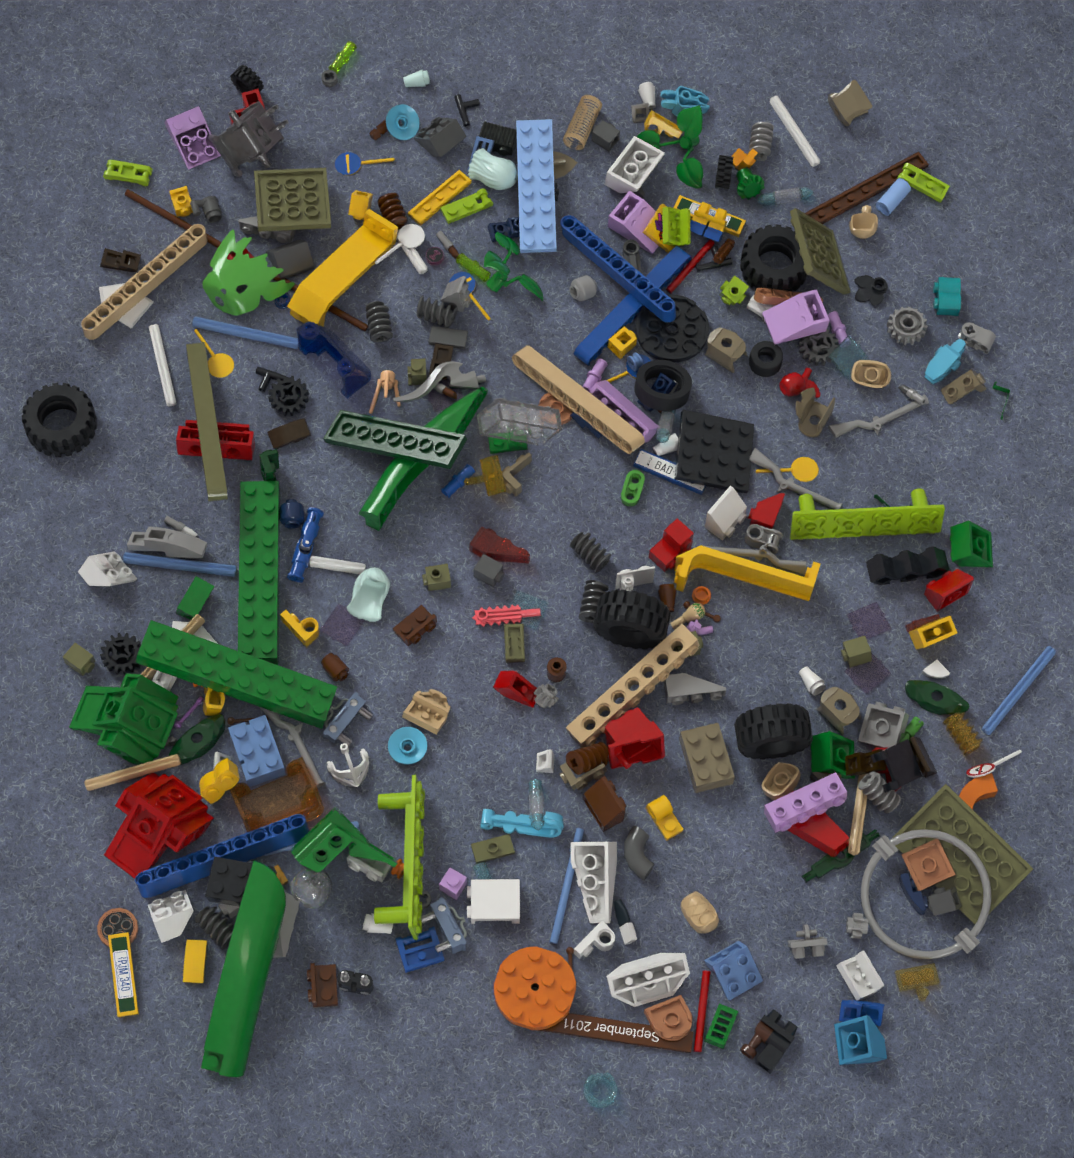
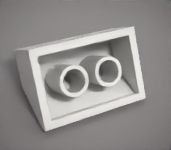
M634 136L607 171L605 185L618 193L637 192L665 155V152Z

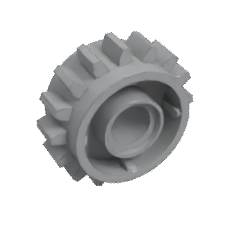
M909 306L908 308L901 307L900 310L895 309L894 313L890 314L887 322V332L892 334L891 339L895 338L897 340L896 343L902 342L905 346L907 343L913 345L915 341L919 343L921 337H925L928 327L926 325L927 319L923 318V313L917 311L918 309H913Z

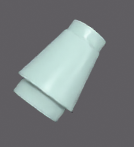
M422 69L403 77L405 87H426V85L430 84L427 70L423 71Z

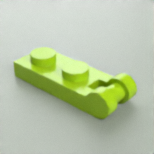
M905 163L902 168L903 172L898 175L897 179H904L911 187L941 203L950 186L912 164Z
M482 188L472 195L440 207V210L447 223L450 224L492 207L493 202L491 198H488L486 189ZM481 199L482 203L478 204L477 200Z

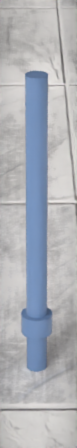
M576 828L573 842L582 841L583 829ZM571 853L550 938V943L555 945L558 944L575 871L571 865Z

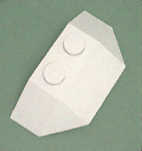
M658 953L621 964L606 977L611 996L636 1007L673 996L685 978L688 977L690 971L685 953Z

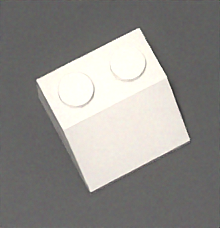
M732 486L724 492L707 512L705 528L722 541L726 536L730 537L735 531L734 527L736 524H741L747 517V506Z

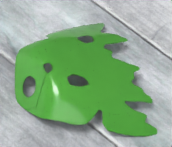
M233 229L227 234L216 250L210 263L213 271L208 273L202 283L207 296L214 306L225 313L237 316L257 308L260 302V295L265 300L272 301L288 292L295 283H285V279L278 282H270L284 270L282 268L267 267V254L254 258H249V254L243 255V250L247 247L252 237H244L235 242V231ZM235 252L236 256L233 260H228L227 256L229 253ZM242 284L248 286L242 293L236 291L237 286ZM221 289H225V290H226V294H224V293L221 291ZM216 296L222 299L224 306H220L216 302Z

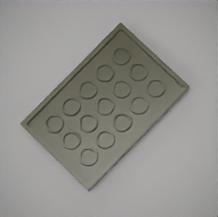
M947 784L892 837L894 838L897 835L913 830L925 829L948 833L966 843L978 855L988 873L991 885V907L989 914L1034 870ZM914 838L899 843L896 847L904 854L936 838ZM940 840L956 875L935 884L937 888L945 887V890L956 887L962 905L959 910L976 924L983 904V887L980 875L973 862L963 851L951 843Z

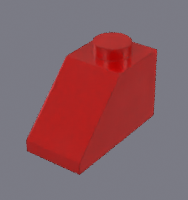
M779 493L757 502L755 509L751 508L748 519H751L750 525L758 524L759 526L773 529L785 494Z
M500 671L493 688L504 697L533 708L537 696L534 694V691L537 688L517 671Z

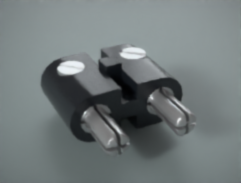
M343 970L337 976L338 985L341 990L352 993L357 991L358 994L368 995L374 989L372 977L368 974L356 972L354 974L353 971Z

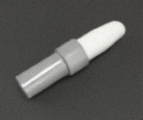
M166 516L164 519L166 524L172 526L177 531L194 537L198 535L182 522H178L169 516Z

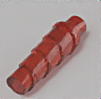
M935 614L930 617L914 620L912 623L905 625L907 632L940 619V616Z

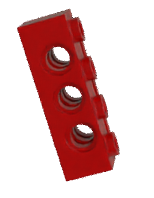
M186 420V426L178 427L176 437L178 455L202 456L200 440L194 438H199L197 421ZM217 422L222 458L253 460L255 438L254 431H250V425Z

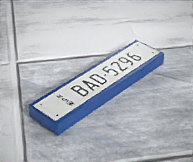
M643 449L640 450L633 464V467L700 495L703 494L706 488L704 485L675 480L676 463Z

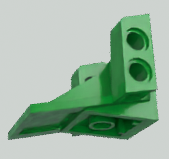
M126 673L121 687L86 686L69 728L101 735L97 745L132 764L140 765L157 758L161 749H164L178 714L176 712L178 696L141 674Z
M336 806L291 848V853L299 864L315 872H321L348 845L350 856L386 862L392 867L397 865L396 858L370 843ZM334 836L341 837L339 840L332 839ZM320 850H323V851H325L326 853H325V854H318L317 852L320 851Z

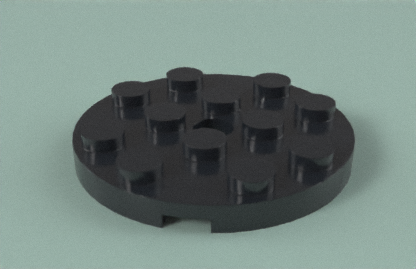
M670 294L668 296L675 302L676 307L675 320L668 323L664 322L647 307L643 306L637 316L635 331L640 346L647 354L658 360H667L675 363L689 360L703 349L708 339L709 322L704 310L702 311L696 305V302L684 296ZM673 325L677 330L671 333L667 328L668 326Z

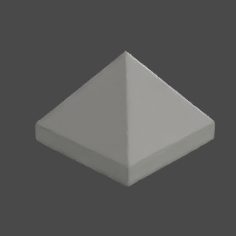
M649 103L631 105L633 123L643 122L647 119L650 113ZM637 114H644V115H645L644 117H637V118H636V115H637Z

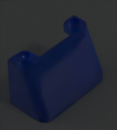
M306 322L296 329L299 350L305 356L308 353L320 356L326 351L337 363V372L342 377L343 382L341 393L347 399L371 380L370 369L333 331L314 322Z

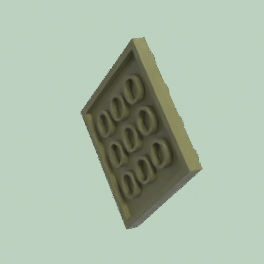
M326 168L254 171L258 232L331 228Z
M797 208L791 210L790 221L796 232L795 239L799 243V253L803 258V268L806 274L843 295L850 293L833 230Z

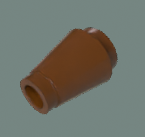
M662 584L658 590L659 599L664 602V605H667L670 612H674L677 589H675L674 584Z

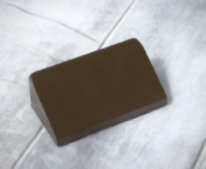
M914 736L911 737L909 742L923 776L926 778L936 774L937 771L921 739Z

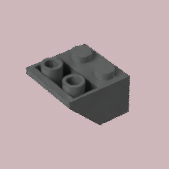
M437 117L431 121L428 127L419 130L418 135L414 139L433 157H442L467 136L457 119Z

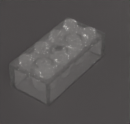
M504 398L495 399L476 415L481 436L526 444L543 445L563 430L559 409L505 400Z

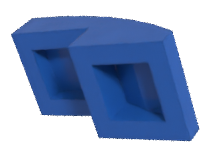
M842 1000L839 1021L844 1022L868 1015L875 1025L881 1026L885 1004Z

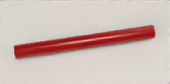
M709 239L666 288L667 292L672 294L711 247L714 246L713 240Z
M707 970L702 971L694 1052H702L711 973Z

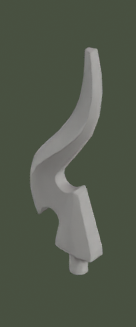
M445 362L438 365L418 389L407 395L393 398V402L418 400L427 395L443 377L450 379V387L472 390L479 388L478 383L486 382L485 375L476 376L475 370L462 374L459 371V367L463 363Z

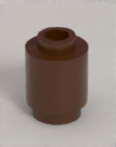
M329 653L322 659V668L335 682L338 680L341 682L348 677L349 668L338 655Z
M558 657L549 660L547 664V677L549 680L560 682L565 678L566 662Z

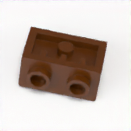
M420 605L397 624L393 631L407 646L412 643L415 645L421 640L422 635L426 631L429 633L436 627L437 616L435 614L431 615Z
M310 963L311 969H307V981L311 982L312 989H308V1001L312 1002L313 1008L338 1006L336 964L315 966V963Z

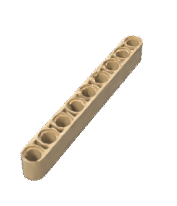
M201 224L191 226L88 314L81 322L85 337L89 340L97 339L203 248L208 241L205 227Z
M525 346L512 356V361L517 368L574 413L582 417L625 453L631 454L645 443L644 436L636 428L532 347Z

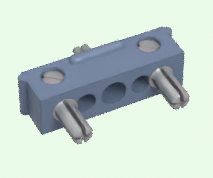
M357 692L350 699H342L336 707L332 706L329 709L331 714L325 721L326 729L323 732V739L327 738L333 743L339 739L350 746L352 740L342 734L358 713L368 720L372 718L373 714L363 708L366 701L359 697ZM347 701L343 708L339 711V713L328 725V721L333 716V710H337L343 704V702Z
M441 897L439 901L430 904L431 912L422 916V923L435 919L446 942L435 946L437 952L450 948L452 954L461 950L466 951L465 938L467 931L463 926V923L466 921L464 917L458 916L453 907H448L444 898ZM450 910L453 911L455 917L458 920H462L460 922V926L464 932V936L462 935Z

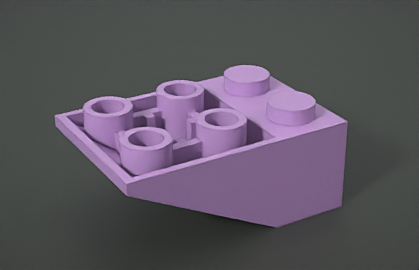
M199 106L165 121L166 128L188 170L221 156L214 144L208 139L211 132Z
M629 191L609 215L608 228L628 240L637 241L639 247L651 254L659 247L642 233L656 211L644 199Z
M817 289L800 293L762 312L774 345L825 332L830 321Z

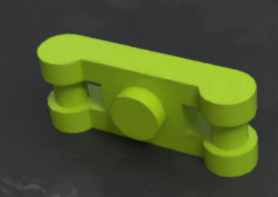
M108 160L107 170L104 171L103 177L108 180L114 179L148 186L149 176L152 175L153 169L146 165Z

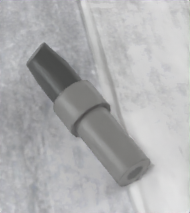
M904 384L898 387L910 399H914L921 405L926 403V398L918 394L914 389Z

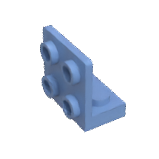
M740 941L704 960L707 967L715 973L728 1000L737 997L763 981L748 947Z

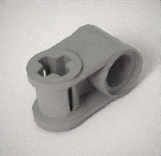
M969 322L962 326L958 338L964 340L967 346L975 350L979 349L984 351V354H987L994 343L996 335L990 330Z
M752 524L748 527L744 540L747 545L758 549L767 543V550L776 554L778 553L779 540L782 539L783 534L775 529ZM750 534H756L758 537L753 538Z

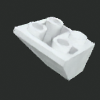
M115 551L89 556L78 571L89 586H114L137 580L132 570L126 566Z
M186 890L174 892L171 896L156 899L151 904H148L161 943L180 936L194 911Z

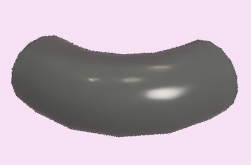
M633 826L624 842V856L629 868L639 878L645 880L655 865L644 854V845L649 839V835L641 828Z

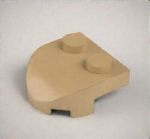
M433 689L422 693L418 691L414 694L413 700L403 712L402 718L437 735L449 714L450 706L448 705L447 697Z

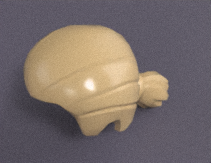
M869 205L862 207V213L852 215L849 223L851 233L860 239L869 238L877 231L878 218L876 214L871 213L872 210Z

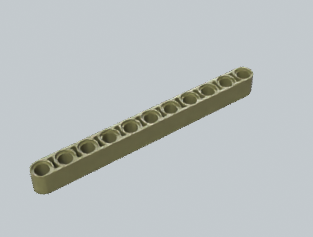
M205 342L186 344L208 502L227 500V487Z

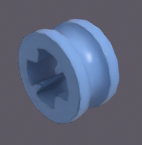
M636 352L632 356L627 357L628 365L633 371H637L638 367L640 368L644 364L642 358Z

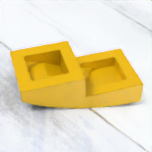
M187 939L183 982L204 983L207 940Z

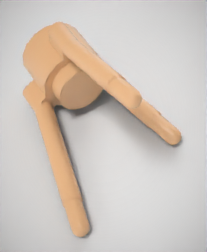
M385 370L381 372L370 406V414L373 413L381 387L384 389V398H387L388 390L393 387L395 397H400L398 380H395V373L393 371ZM397 402V406L400 407L401 403Z

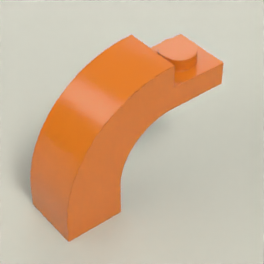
M990 773L972 779L960 792L959 797L972 810L974 804L978 801L995 797L998 790L993 774Z

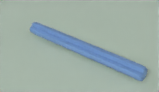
M194 317L192 322L195 328L298 349L300 344L298 338L201 317Z
M125 552L123 555V562L126 564L234 577L237 572L235 565Z
M1051 646L1046 647L982 728L985 734L991 735L1055 655L1056 650Z

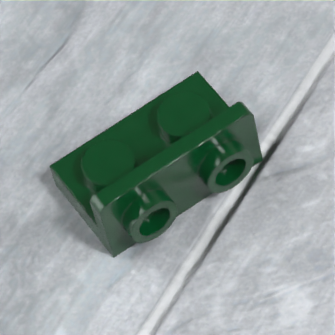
M266 450L259 454L260 472L264 481H277L275 472L276 469H279L278 450Z

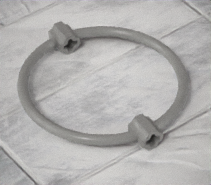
M921 829L902 833L890 840L884 835L872 845L876 852L871 857L864 871L861 883V903L869 926L884 944L900 954L917 959L943 958L962 949L968 954L980 944L976 937L985 925L989 915L991 885L985 866L978 855L966 843L945 832ZM914 838L940 839L958 847L975 865L983 887L982 909L972 930L970 931L966 927L953 938L957 942L956 944L936 951L913 950L898 944L888 937L876 922L869 901L871 876L881 858L887 861L898 851L896 845Z

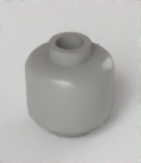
M588 275L576 278L571 282L570 294L580 302L593 298L596 295L597 283Z

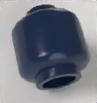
M286 500L279 507L280 522L286 528L295 529L304 522V506L297 502V500Z

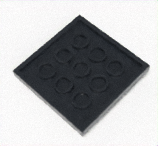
M683 409L680 416L674 479L724 490L732 486L738 493H748L751 461L749 459L752 454L754 424Z

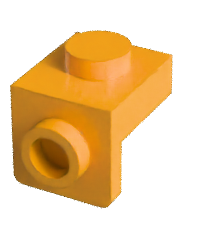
M738 148L732 155L734 157L733 166L738 171L746 167L750 168L755 163L754 157L758 152L752 149L746 154Z

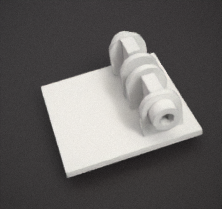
M642 566L637 570L625 569L620 571V573H617L615 588L631 591L634 586L653 583L655 566Z

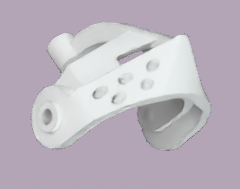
M343 743L340 745L341 753L346 757L349 770H336L333 762L328 761V772L331 773L333 779L338 783L340 782L342 785L349 787H358L366 778L369 770L368 753L365 749H361L360 755L363 761L353 768L348 754V745Z

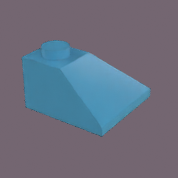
M866 1015L834 1024L839 1065L873 1063L887 1059L885 1039L870 1016Z

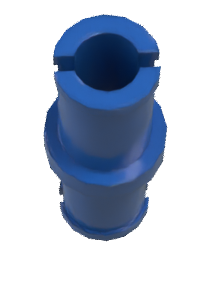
M466 464L457 475L454 474L451 477L452 480L441 489V492L450 498L475 473L473 467Z

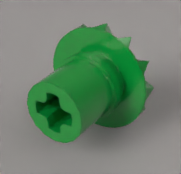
M743 168L737 172L736 178L739 182L737 193L742 199L747 198L749 200L751 197L755 198L757 194H761V190L765 188V182L761 176L753 175L749 168Z

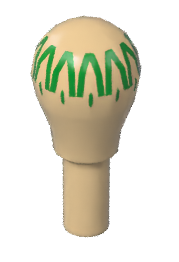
M693 603L681 617L670 624L673 629H676L686 622L699 620L704 617L705 608L700 603Z

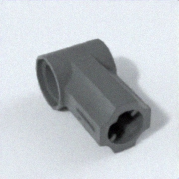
M632 239L627 240L623 245L622 256L642 274L639 243Z

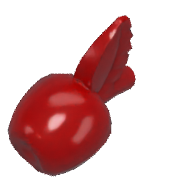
M806 368L802 375L797 372L789 373L779 383L780 390L785 396H797L808 388H815V398L820 397L819 388H817L815 382L808 380L812 373L810 368Z

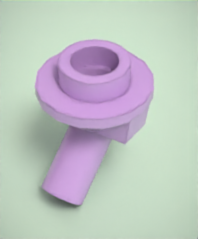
M697 619L694 622L690 621L686 627L690 632L696 631L697 635L713 633L712 626L701 628L702 625Z

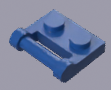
M430 927L427 931L419 933L418 940H414L412 935L401 938V936L395 938L405 973L445 961L442 951L437 952L435 946L440 944L435 927ZM429 938L432 940L430 943L405 950L404 947Z

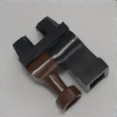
M774 1009L767 1016L764 1015L755 1028L754 1036L749 1044H743L740 1048L742 1054L753 1060L757 1055L755 1049L761 1042L767 1045L755 1063L769 1074H771L793 1042L798 1028L790 1021H788L784 1028L780 1027L777 1023L782 1015Z

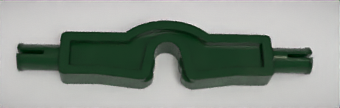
M876 829L867 835L862 833L860 852L871 845V841L880 836ZM848 847L842 851L844 854L842 859L827 854L811 866V871L801 877L805 883L814 877L819 879L833 869H842L848 866L853 861L855 855L848 853Z

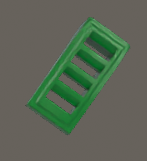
M719 1003L704 1042L724 1049L738 1011ZM724 1011L726 1013H729L732 1015V1017L729 1018L724 1015H721L720 1012ZM720 1018L730 1023L726 1025L717 1021V1019ZM715 1025L727 1029L726 1032L714 1028ZM714 1032L724 1036V1038L721 1039L711 1034Z

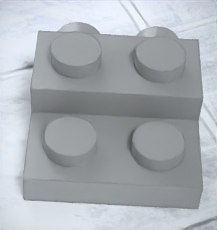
M876 702L875 705L868 703L858 741L882 748H889L898 744L901 734L905 733L909 714L901 707L894 706L893 709L886 708L887 705L884 703Z

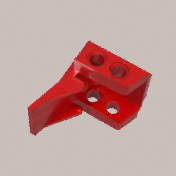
M150 773L125 788L115 806L127 816L104 856L135 879L139 873L151 869L168 847L177 853L200 838L214 817L207 813L208 806L202 802L203 797L173 774L167 776L163 773L159 777L155 773Z

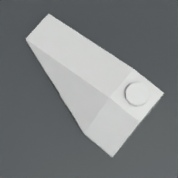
M571 842V865L576 872L577 884L581 888L589 922L600 923L603 921L604 923H610L617 866V842Z

